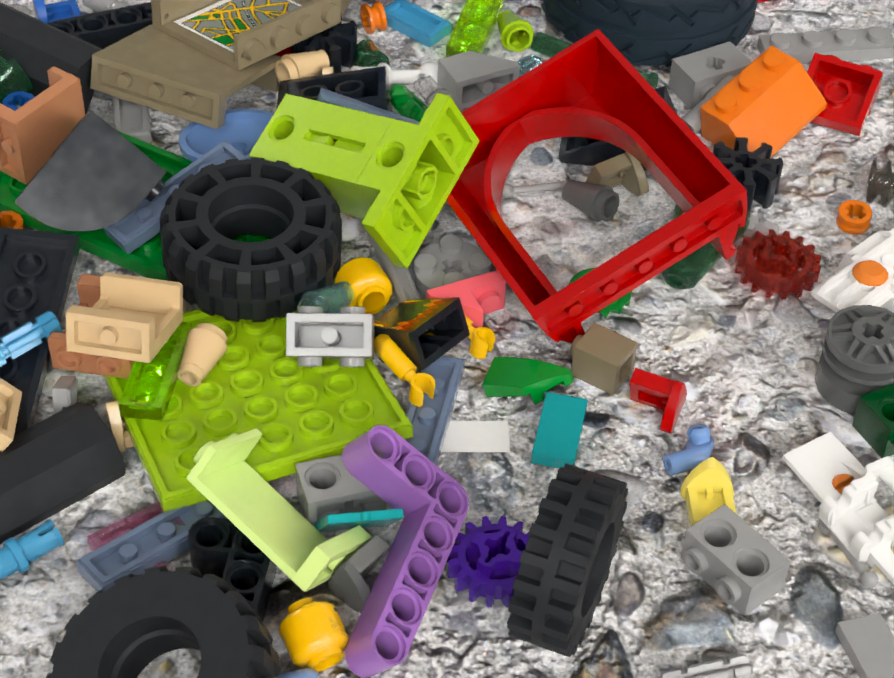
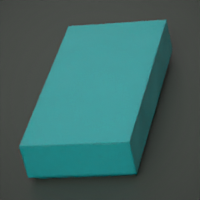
M546 392L532 450L531 463L555 468L564 467L566 463L575 465L588 399Z

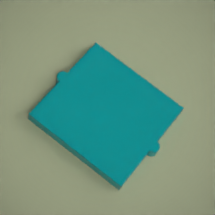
M403 509L326 515L315 523V528L319 532L350 530L358 525L362 528L389 526L404 518Z

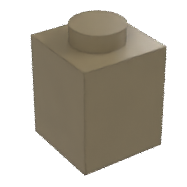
M594 322L584 335L579 334L571 345L569 356L572 357L571 372L573 377L614 395L634 371L638 342Z

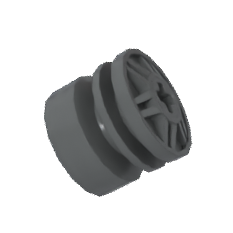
M853 305L839 310L830 319L815 376L818 392L829 404L843 412L855 415L860 396L894 383L893 312L872 305Z

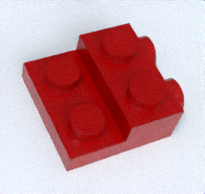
M814 53L807 73L826 100L827 107L811 123L860 136L866 118L870 115L880 90L883 71L875 70L869 65H858L843 61L833 55L825 56Z

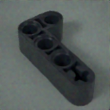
M151 2L56 20L48 24L104 49L153 24Z
M205 517L197 520L192 524L188 533L192 568H197L203 576L205 574H214L225 580L233 591H238L263 622L277 565L229 519Z

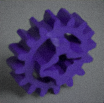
M487 516L482 517V526L479 527L471 522L465 523V534L458 533L447 559L448 578L455 579V590L460 592L469 589L468 601L474 602L481 596L486 598V607L491 608L495 599H501L505 607H509L511 598L514 595V589H512L514 579L518 575L521 565L519 560L529 539V534L523 533L524 523L519 521L513 527L508 526L505 516L500 517L498 524H491Z

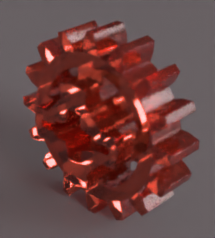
M769 229L767 236L756 231L754 232L753 239L745 237L742 246H738L734 271L741 274L740 282L742 284L752 283L751 291L753 293L762 289L765 291L766 298H770L773 293H778L782 300H786L788 293H792L799 298L802 296L803 289L811 292L814 282H818L821 270V255L814 254V245H803L804 237L790 238V231H785L782 236L777 235L774 229Z

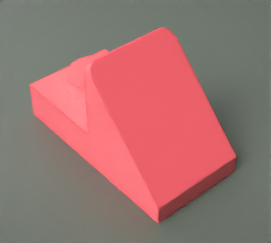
M498 270L426 290V299L460 297L464 315L473 321L472 326L474 328L483 327V314L504 309L506 281Z

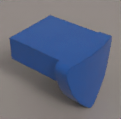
M32 0L35 18L47 24L56 20L82 15L76 0L45 4L44 0Z

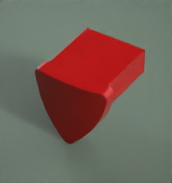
M635 368L629 382L630 400L663 410L664 414L659 430L672 434L686 401L687 389L685 383Z

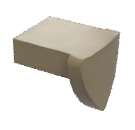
M628 152L594 165L586 180L587 183L606 185L612 188L622 185L629 192L638 196L649 192L648 181L641 163Z

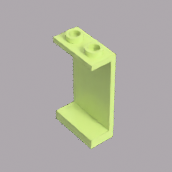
M257 428L239 435L233 433L226 439L218 442H207L194 456L193 461L196 465L186 479L304 592L331 579L336 570L372 539V536L358 525L328 540L244 460L263 435Z

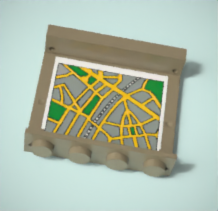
M151 0L154 28L238 71L341 23V0Z

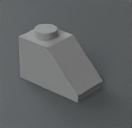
M473 51L438 59L437 88L442 94L450 95L459 110L469 108L519 78L520 65L516 61Z

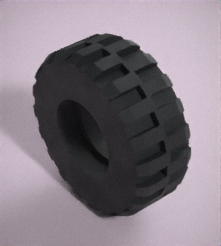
M251 157V160H238V158L225 160V163L218 165L210 164L201 168L199 173L187 176L180 183L179 189L175 188L167 198L165 207L161 211V250L166 277L168 281L180 282L183 285V298L189 304L193 305L195 303L202 312L212 316L217 314L224 316L226 320L239 322V319L265 322L267 318H284L287 313H293L298 307L312 305L317 300L318 295L322 296L333 284V279L340 269L342 219L340 218L339 205L320 180H314L311 173L302 168L296 169L291 167L287 162L279 160L272 162L265 161L264 158ZM243 235H262L272 238L260 242L232 240V238Z
M166 566L145 569V574L138 576L128 574L115 580V585L106 591L99 590L87 600L89 604L79 615L75 613L65 626L67 632L62 641L57 642L50 659V662L53 664L52 673L47 674L46 678H137L141 671L155 658L169 651L186 648L200 650L201 664L197 678H274L279 676L281 664L279 654L272 646L273 638L267 627L238 591H233L225 580L214 574H205L203 576L197 568L180 566L176 567L175 571H169Z

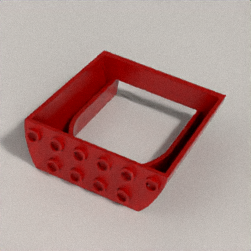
M599 29L462 112V115L479 139V143L446 201L538 326L554 341L559 342L561 340L572 344L579 334H585L581 324L582 321L709 242L725 260L734 256L737 248L733 245V241L738 228L745 227L747 190ZM559 137H585L605 141L627 151L635 157L684 213L557 292L503 221L501 200L504 183L514 162L529 144Z

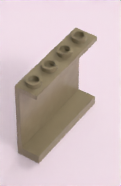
M153 24L92 54L90 89L219 129L225 124L227 97L248 84L275 92L279 90L275 63L281 60V56L273 54L238 71L154 28Z

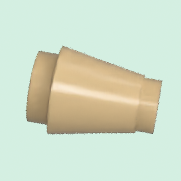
M324 50L285 54L281 57V60L275 63V73L279 83L284 80L317 76L322 73L323 66L330 67V61Z
M200 323L196 328L189 331L177 372V377L184 384L193 387L199 386L226 353L227 336L219 327L210 323Z

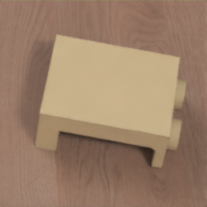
M105 272L100 277V299L93 307L71 305L65 312L67 351L150 363L183 321V285L180 282Z

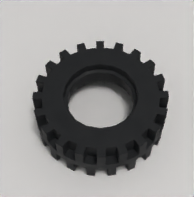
M567 463L564 467L558 469L556 479L552 478L549 484L546 498H542L539 504L535 523L531 524L528 532L529 539L519 560L521 562L520 569L512 587L514 595L508 607V612L511 613L507 621V628L510 629L509 636L567 657H571V655L576 653L578 645H581L584 640L586 628H589L595 608L600 603L605 581L608 580L610 574L609 569L612 559L616 555L618 537L624 524L622 519L627 509V502L625 500L628 495V488H626V482Z

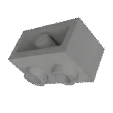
M298 307V313L286 314V356L290 359H297V366L322 367V359H339V367H365V359L374 360L375 318L373 314H365V307H340V314L323 313V307Z

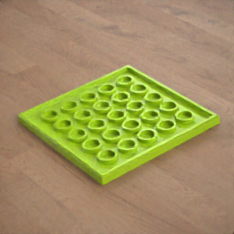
M329 290L322 296L318 295L317 300L310 305L323 307V313L340 314V308ZM200 309L183 313L182 323L150 363L141 362L133 380L102 375L113 400L119 401L121 418L124 420L131 441L163 512L208 500L186 479L196 465L193 461L194 456L207 442L224 440L233 433L239 435L257 428L263 434L244 461L266 482L296 473L297 463L342 455L347 443L378 425L391 428L403 439L413 437V425L372 359H365V367H339V359H322V367L297 366V359H290L286 356V317L281 319L278 317L267 318L265 322H252V320L239 319V322L226 320L224 316L214 314V316L209 315ZM200 323H210L219 327L226 334L227 351L199 386H188L177 377L188 333Z

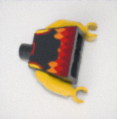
M460 297L406 300L381 317L375 318L374 352L380 361L385 363L401 381L407 380L410 384L409 401L413 405L421 407L424 399L423 392L431 399L434 398L435 380L427 373H416V369L424 370L466 337L471 339L468 349L469 353L475 358L485 359L487 352H492L495 334L489 328H474L472 326L473 321L464 315Z

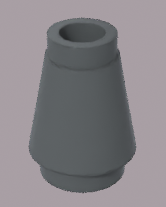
M571 179L566 182L562 190V199L564 201H567L596 222L611 220L619 207V195L610 186Z

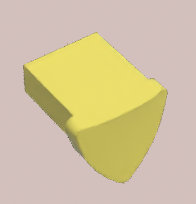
M709 457L688 474L680 488L681 497L686 499L690 527L724 504L736 513L731 477L718 460L714 457Z

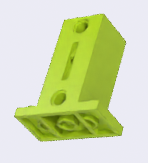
M437 93L430 106L425 110L419 125L286 94L255 143L249 156L250 158H264L265 161L276 162V160L287 162L291 167L296 169L302 168L311 173L314 180H320L331 192V195L339 205L340 213L363 219L361 224L395 266L408 269L476 149L479 139L450 95Z

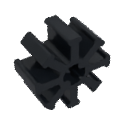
M341 14V23L290 46V54L324 50L328 55L330 67H333L334 73H340L341 66L349 67L351 70L352 66H357V25L353 20L342 24Z
M736 137L734 150L725 146L724 142L720 141L714 145L713 154L747 190V213H751L753 200L761 204L763 209L770 207L773 203L774 194L778 192L783 168L782 158L771 159L773 147L764 142L754 152L748 151V138Z

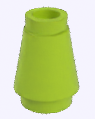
M505 10L501 12L497 17V24L503 46L507 50L514 52L526 50L533 40L534 32L532 26L513 11Z

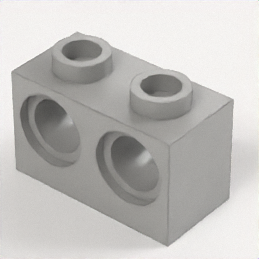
M342 455L313 459L296 464L297 495L304 518L314 527L315 523L326 515L394 509L349 473L343 463Z
M725 504L686 529L680 557L692 573L701 576L716 590L719 597L725 603L734 606L743 616H746L783 590L790 565L789 559Z

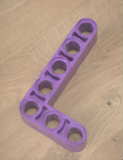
M384 425L375 426L347 443L342 453L343 463L349 473L394 509H403L404 516L346 645V662L352 672L362 678L372 677L402 663L406 658L469 508L468 495L456 480L394 430Z

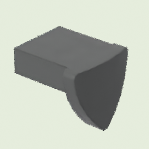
M376 534L336 570L327 585L328 589L351 609L361 613L370 594V590L363 578L379 565L390 546Z

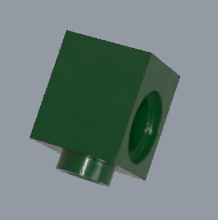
M894 383L860 396L852 426L881 458L894 455Z

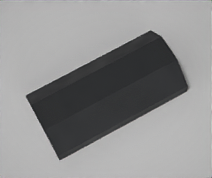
M0 2V82L19 91L31 93L36 97L50 87L47 71L55 66L80 79L86 115L94 90L90 89L92 54L102 50V48Z
M77 402L14 435V439L3 452L0 451V544L125 475L126 465L115 438L94 408Z

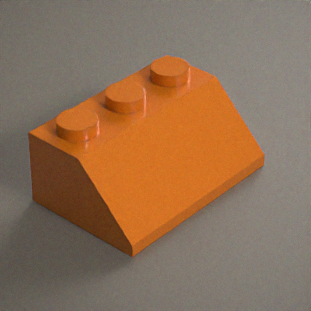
M771 45L700 107L701 136L714 145L722 141L725 146L734 150L736 137L748 138L747 150L750 152H754L764 142L773 147L772 157L827 107V102L800 61Z

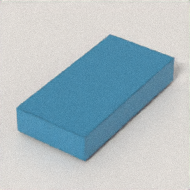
M395 0L384 7L388 27L428 47L433 46L451 33V22L407 0Z

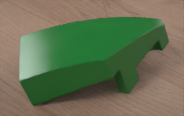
M494 357L482 386L487 397L526 396L529 394L533 404L536 405L544 400V392L556 385L567 387L573 383L574 377L570 369L552 363L517 357Z

